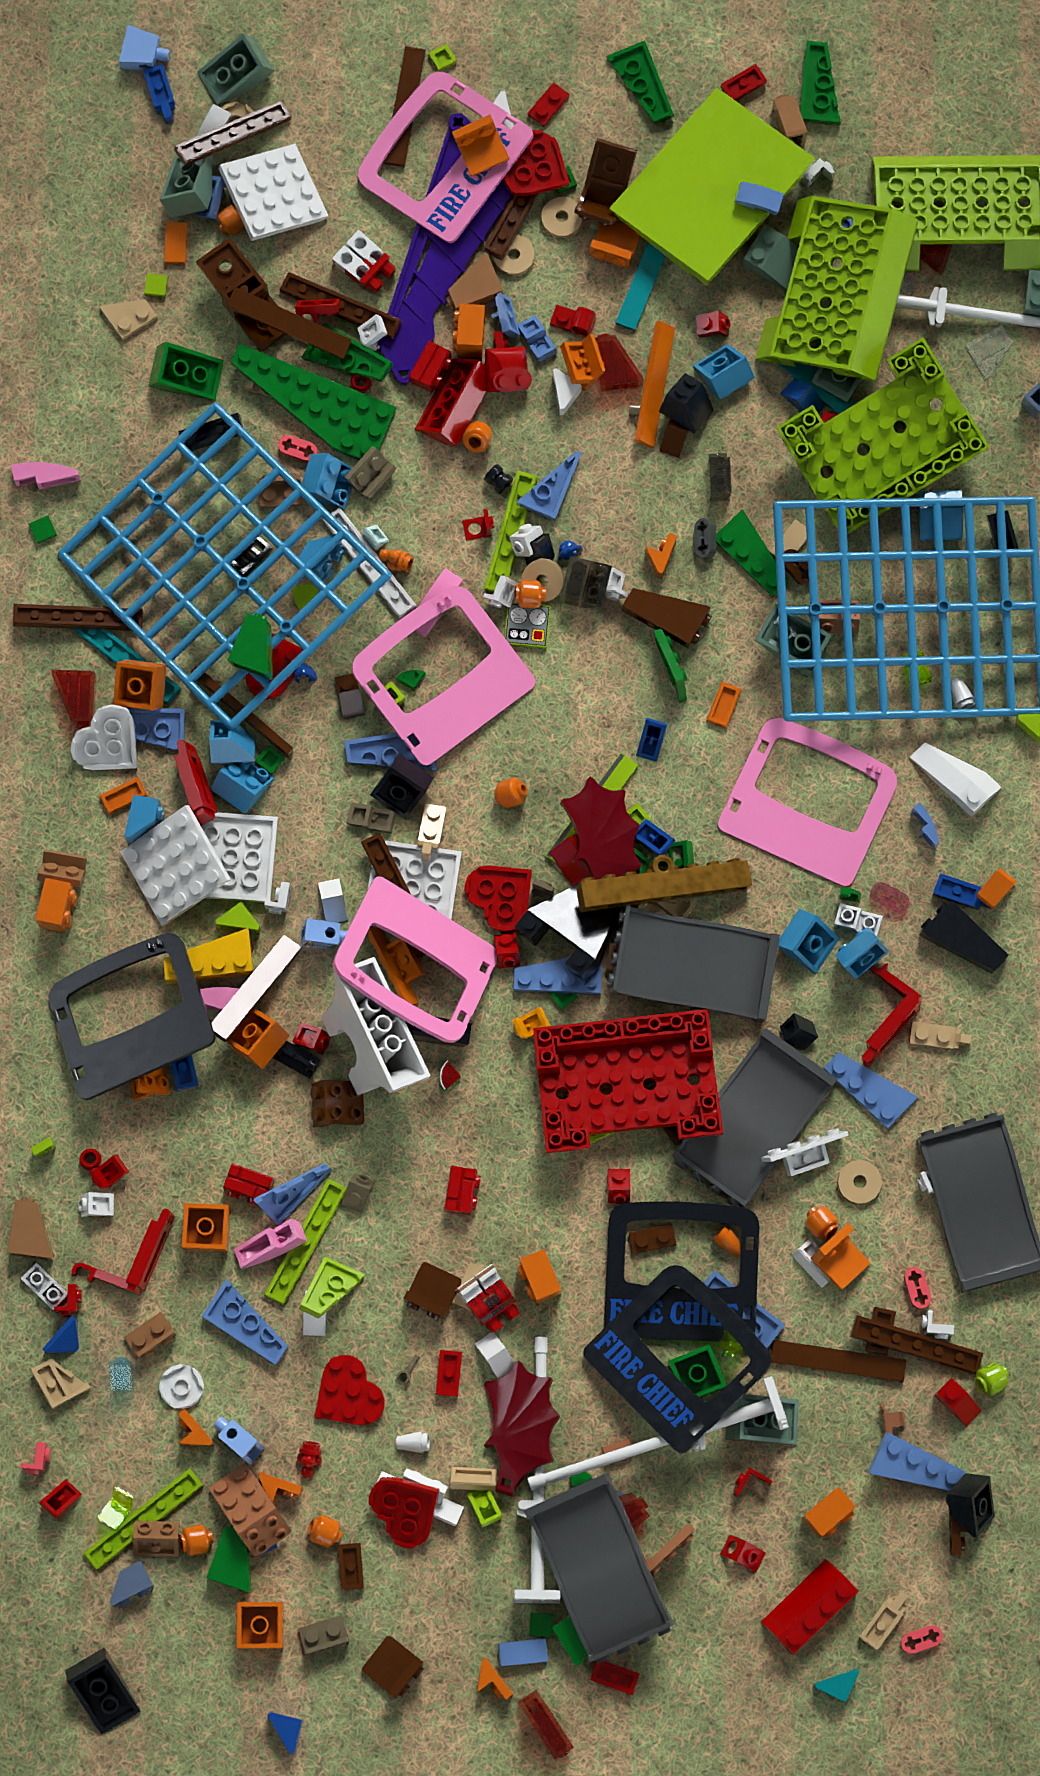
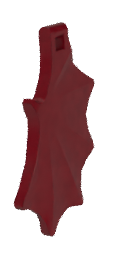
M590 776L585 781L584 788L580 793L571 798L562 799L560 805L566 811L574 826L578 851L572 862L575 863L577 860L583 861L590 876L594 877L595 880L603 879L602 877L605 875L615 874L616 877H620L624 873L635 872L642 867L634 850V837L638 831L639 823L632 819L626 811L624 801L626 791L624 789H606Z
M519 1360L514 1363L511 1371L506 1376L484 1383L493 1408V1431L484 1446L485 1448L495 1446L500 1461L495 1492L512 1497L515 1496L518 1486L530 1471L554 1461L550 1450V1436L553 1427L560 1419V1415L553 1408L550 1401V1388L553 1379L551 1377H538L530 1373ZM505 1479L512 1480L510 1487L504 1485Z

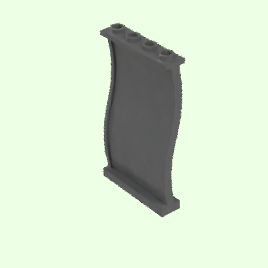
M626 905L623 910H619L617 923H620V929L616 931L614 937V944H617L616 953H612L610 961L613 971L612 974L608 975L607 987H610V994L615 993L647 1001L702 1010L708 1009V1011L734 1015L762 1023L767 1019L779 934H768L737 926L664 915L633 908L631 905Z
M765 1028L718 1093L723 1135L684 1139L672 1155L675 1159L674 1163L683 1170L686 1167L693 1172L691 1175L702 1183L705 1180L711 1185L709 1189L720 1196L722 1193L729 1198L727 1202L732 1206L745 1208L779 1161L778 1159L772 1162H762L761 1157L767 1156L768 1151L781 1148V1150L788 1148L787 1145L793 1142L834 1086L837 1079Z
M997 1113L985 1115L984 1120L977 1122L976 1118L964 1121L962 1126L955 1127V1124L942 1127V1131L934 1133V1130L922 1132L921 1137L917 1139V1144H919L930 1178L944 1234L962 1293L1040 1272V1240L1029 1207L1015 1151L1004 1121V1114L997 1116Z
M609 1472L524 1510L548 1558L571 1620L589 1656V1662L597 1660V1663H601L610 1659L609 1654L617 1651L619 1655L630 1650L629 1645L635 1642L639 1646L650 1641V1636L658 1633L660 1637L671 1632L670 1627L676 1623L672 1620L656 1587L632 1524L612 1483Z

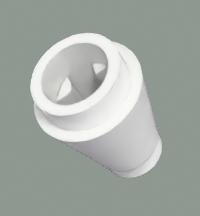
M957 677L951 680V691L955 707H958V709L972 707L975 704V697L962 678Z
M420 1431L397 1436V1450L417 1453L429 1451V1433Z

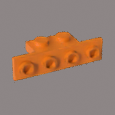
M378 927L369 928L367 932L369 940L375 947L379 960L384 965L388 978L394 985L398 996L412 1005L418 1004L419 1001L410 983L426 973L412 945L399 938L389 944L382 929Z

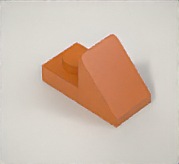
M670 532L667 539H662L659 550L648 546L645 547V553L657 577L660 579L664 575L677 541V535Z
M999 868L977 893L976 897L993 910L1017 881Z
M185 1408L178 1413L181 1418L178 1421L186 1432L189 1429L192 1431L179 1442L180 1445L212 1447L215 1444Z
M262 1472L258 1475L265 1492L273 1504L279 1489L283 1490L282 1495L293 1499L295 1495L300 1496L302 1493V1486Z
M485 1657L481 1663L477 1692L493 1682L492 1690L500 1699L503 1696L505 1699H508L513 1693Z

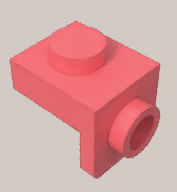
M37 1442L34 1464L21 1463L20 1468L26 1469V1474L39 1475V1471H45L46 1462H50L51 1448H47V1443Z

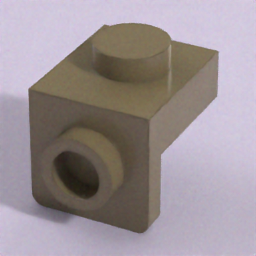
M354 1174L349 1181L341 1204L362 1212L374 1181H371L365 1175Z

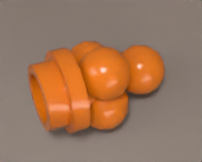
M382 549L378 554L379 559L387 562V568L392 572L408 573L414 560L408 552H403L400 549L392 551Z

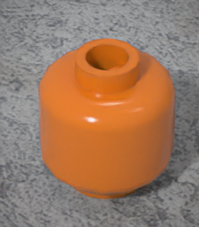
M229 205L217 215L219 221L217 227L224 235L229 233L231 236H236L245 228L235 205Z
M482 421L472 422L466 428L463 435L465 447L472 452L479 453L484 451L492 440L491 428Z
M520 581L518 586L515 585L514 600L518 602L521 608H539L541 601L546 600V588H542L539 581Z
M510 778L497 784L494 796L498 804L505 808H512L525 802L528 790L525 783L520 779Z
M826 1206L813 1207L807 1213L806 1227L818 1239H829L837 1232L838 1218Z
M320 1515L311 1520L307 1534L310 1535L311 1542L329 1548L334 1543L338 1544L342 1531L339 1530L340 1524L337 1520Z
M202 1524L186 1527L183 1529L182 1534L179 1535L181 1551L186 1552L188 1556L205 1554L209 1551L210 1544H213L211 1530L207 1531L206 1527Z

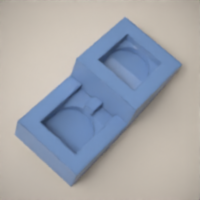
M741 182L734 202L752 210L757 207L776 215L784 194L760 185Z
M536 315L518 324L522 336L539 363L557 354L556 347L547 336L545 328Z
M919 802L913 807L911 812L924 825L919 834L935 849L939 844L935 825L926 809Z
M546 1638L497 1644L500 1666L548 1661Z

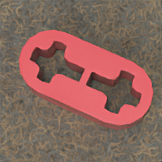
M283 436L278 443L279 451L283 455L308 463L311 455L309 454L308 457H305L304 452L299 451L300 449L307 451L308 448H311L312 453L318 454L317 448L313 443L293 436ZM288 441H291V445L296 447V449L289 448L285 450L283 443L287 444Z
M912 1267L905 1273L904 1281L911 1304L917 1309H924L930 1304L931 1295L923 1271L920 1268ZM913 1271L916 1275H920V1278L917 1280L918 1287H915L913 1280L909 1281L908 1279ZM918 1289H920L922 1296L927 1297L924 1300V1305H921L920 1302H915V1298L918 1297Z
M928 1626L904 1635L900 1642L901 1648L906 1653H916L940 1644L943 1634L937 1626ZM930 1629L938 1633L934 1643L931 1639L923 1640V1637L929 1634L928 1630ZM908 1637H911L912 1640L920 1638L921 1642L914 1645V1650L905 1646V1643L908 1642Z

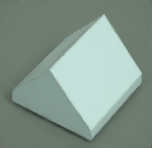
M378 525L363 529L362 536L374 552L389 542V539Z

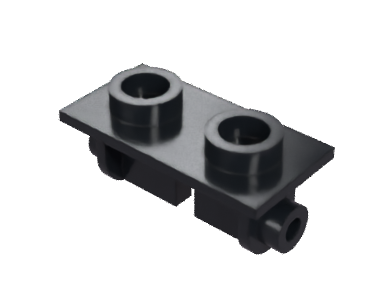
M285 1041L283 1046L272 1057L309 1079L321 1061L319 1058L288 1041Z

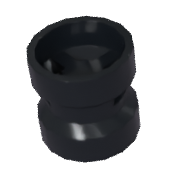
M496 464L487 472L484 480L488 484H492L494 490L501 494L513 482L514 478L509 474H505L503 468Z

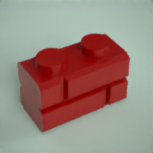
M428 341L409 375L410 383L430 393H433L435 388L439 389L443 381L442 375L444 371H449L453 363L451 351Z
M232 1163L223 1189L227 1191L226 1195L239 1199L242 1196L248 1198V1203L258 1206L253 1200L271 1190L274 1177Z
M451 1166L444 1212L471 1215V1210L476 1211L478 1198L474 1197L475 1188L479 1189L481 1176L477 1175L476 1169Z

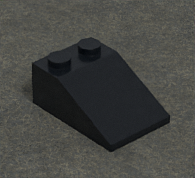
M105 1648L100 1649L65 1670L68 1684L101 1735L141 1712L118 1668Z

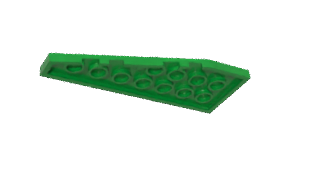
M240 343L238 344L231 365L250 381L252 380L263 392L276 400V403L301 424L303 423L313 431V434L325 441L331 449L357 460H360L372 446L378 450L380 449L395 413L396 406Z

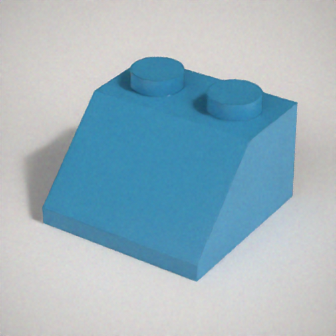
M726 344L693 365L708 389L718 399L728 397L733 391L747 385L749 381L755 378L747 358L729 344Z
M962 490L919 491L918 498L962 497ZM941 506L943 540H962L963 506ZM917 507L919 540L934 541L933 508Z
M133 795L124 835L128 846L164 821L165 811H163V806H161L159 799Z
M799 909L779 938L778 947L786 955L816 974L840 938L817 915Z
M867 927L860 930L850 943L842 945L835 956L843 967L857 979L885 956L889 950L876 934Z

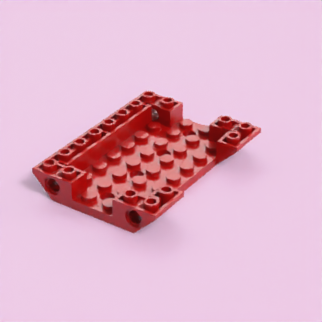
M708 1009L533 1028L546 1154L590 1149L589 1135L677 1126L679 1139L723 1135ZM691 1076H697L700 1082L697 1085H690L688 1079ZM647 1081H654L656 1087L653 1090H647L644 1084ZM608 1085L613 1090L610 1094L604 1095L600 1092L601 1087ZM565 1090L569 1095L566 1099L562 1100L557 1098V1092Z

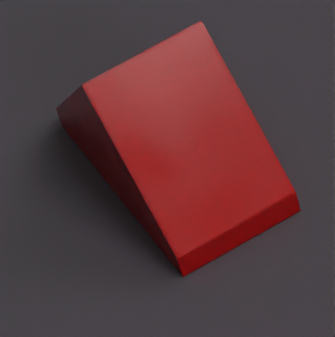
M65 1479L46 1495L39 1504L52 1517L59 1520L82 1494Z

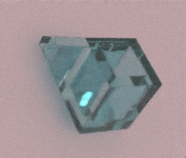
M114 1357V1361H108L110 1390L112 1392H135V1365L127 1357Z

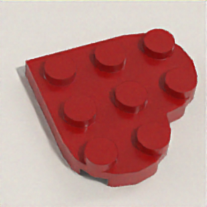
M532 130L533 139L503 178L506 188L513 196H530L570 185L559 144L554 136L552 138L549 134L543 133V130Z
M283 639L272 650L273 677L269 681L271 682L303 650ZM294 672L265 700L281 696L291 682ZM250 673L246 675V685L250 692L256 696L264 687Z
M491 865L479 866L467 876L465 882V893L468 901L474 906L484 909L485 919L494 930L503 933L513 932L516 930L514 926L528 910L532 870Z
M351 1355L332 1357L326 1364L322 1374L315 1418L353 1425H369L376 1422L385 1408V1398L382 1390L374 1383L367 1381V1372L364 1364L356 1357Z
M381 1477L370 1491L369 1506L372 1507V1510L379 1519L386 1522V1531L394 1539V1543L400 1547L412 1549L425 1542L431 1532L440 1489L397 1477Z

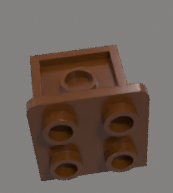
M597 138L584 188L574 213L578 214L582 219L598 220L600 224L606 226L614 225L618 217L609 211V208L628 188L638 150Z

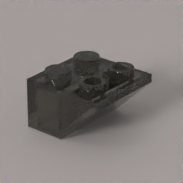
M570 556L560 602L580 608L602 607L612 565Z

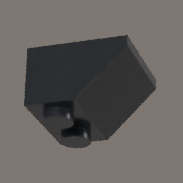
M686 373L666 394L659 410L661 414L694 434L714 411L703 383Z
M397 754L370 795L406 819L426 793L434 777L400 754Z
M965 1473L947 1493L946 1504L949 1508V1514L972 1537H978L995 1517L990 1476Z

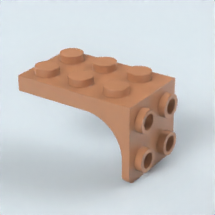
M246 1462L209 1487V1490L253 1556H259L291 1533L290 1527L276 1509Z
M690 1523L683 1527L654 1556L645 1559L652 1576L661 1569L658 1565L661 1561L665 1560L668 1562L677 1553L675 1548L679 1544L684 1547L694 1537L692 1532L695 1529Z

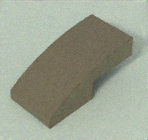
M351 802L347 824L392 834L396 812Z

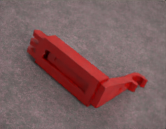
M180 739L177 741L179 754L174 756L190 808L200 826L216 818L215 813H217V809L195 746Z
M888 963L884 964L882 968H876L873 965L869 970L904 999L866 1041L867 1050L862 1055L865 1067L871 1066L920 1010V1004L922 1003V996L887 971Z
M163 1209L158 1221L151 1219L127 1279L84 1263H76L72 1267V1276L77 1275L78 1269L83 1268L90 1271L88 1277L90 1283L96 1278L140 1295L141 1290H146L171 1230L175 1215L168 1209Z

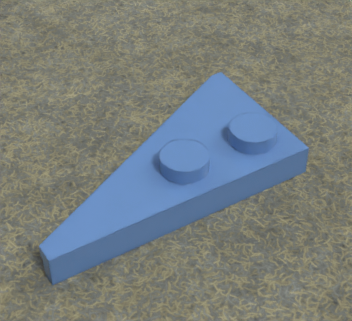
M577 451L568 457L559 467L555 468L526 495L521 497L516 505L554 521L581 452Z
M324 1163L256 1197L253 1201L279 1226L331 1172V1169Z

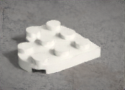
M107 705L97 709L92 718L91 726L78 730L72 739L70 751L73 759L82 765L83 768L89 770L137 768L135 725L129 710L118 705Z

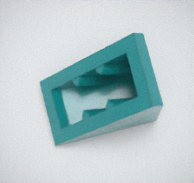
M854 1669L814 1683V1687L842 1702H846L859 1671Z

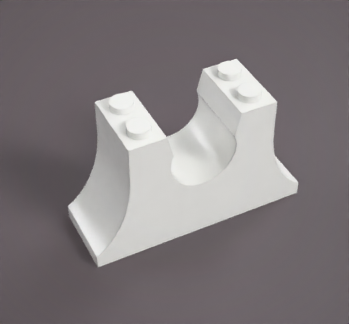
M375 957L354 964L363 973L390 991ZM335 972L334 998L331 1006L321 1016V1019L329 1036L345 1032L354 1045L357 1061L355 1067L351 1068L348 1076L357 1095L378 1087H383L389 1093L428 1079L431 1075L405 1020L372 1001L341 979Z

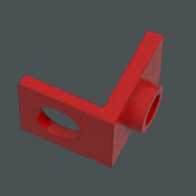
M483 509V517L462 521L466 540L490 537L491 529L494 528L493 516L488 515L487 509ZM471 523H478L480 525L481 531L478 534L473 535L468 531Z
M749 1467L746 1474L740 1473L735 1482V1485L738 1487L733 1495L739 1496L751 1474L769 1485L773 1481Z
M731 1534L720 1555L736 1561L755 1573L766 1554L751 1543ZM736 1542V1549L734 1552L729 1553L730 1545Z

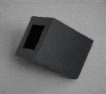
M543 533L530 542L533 554L531 556H524L527 566L532 561L540 558L552 560L555 557L549 533Z
M795 1013L780 1026L784 1041L801 1050H806L818 1038L813 1022Z

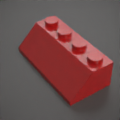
M453 358L449 371H445L439 389L436 388L415 430L445 445L457 446L487 391L486 366L480 360Z
M825 1559L761 1622L794 1655L859 1591L836 1567Z

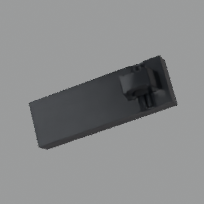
M232 414L231 416L243 427L240 414ZM222 418L206 422L183 444L190 451L213 445L230 426Z

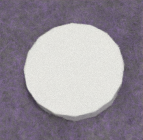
M183 1364L172 1366L166 1370L159 1385L163 1400L169 1406L176 1409H186L195 1405L200 1400L204 1389L202 1376L198 1371L189 1365Z

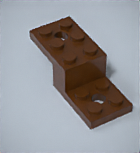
M230 237L196 261V265L220 294L225 309L258 351L263 352L286 335L271 327L261 328L258 321L226 308L235 287L277 305L269 295L267 284ZM224 262L231 264V268L228 271H222L219 267Z

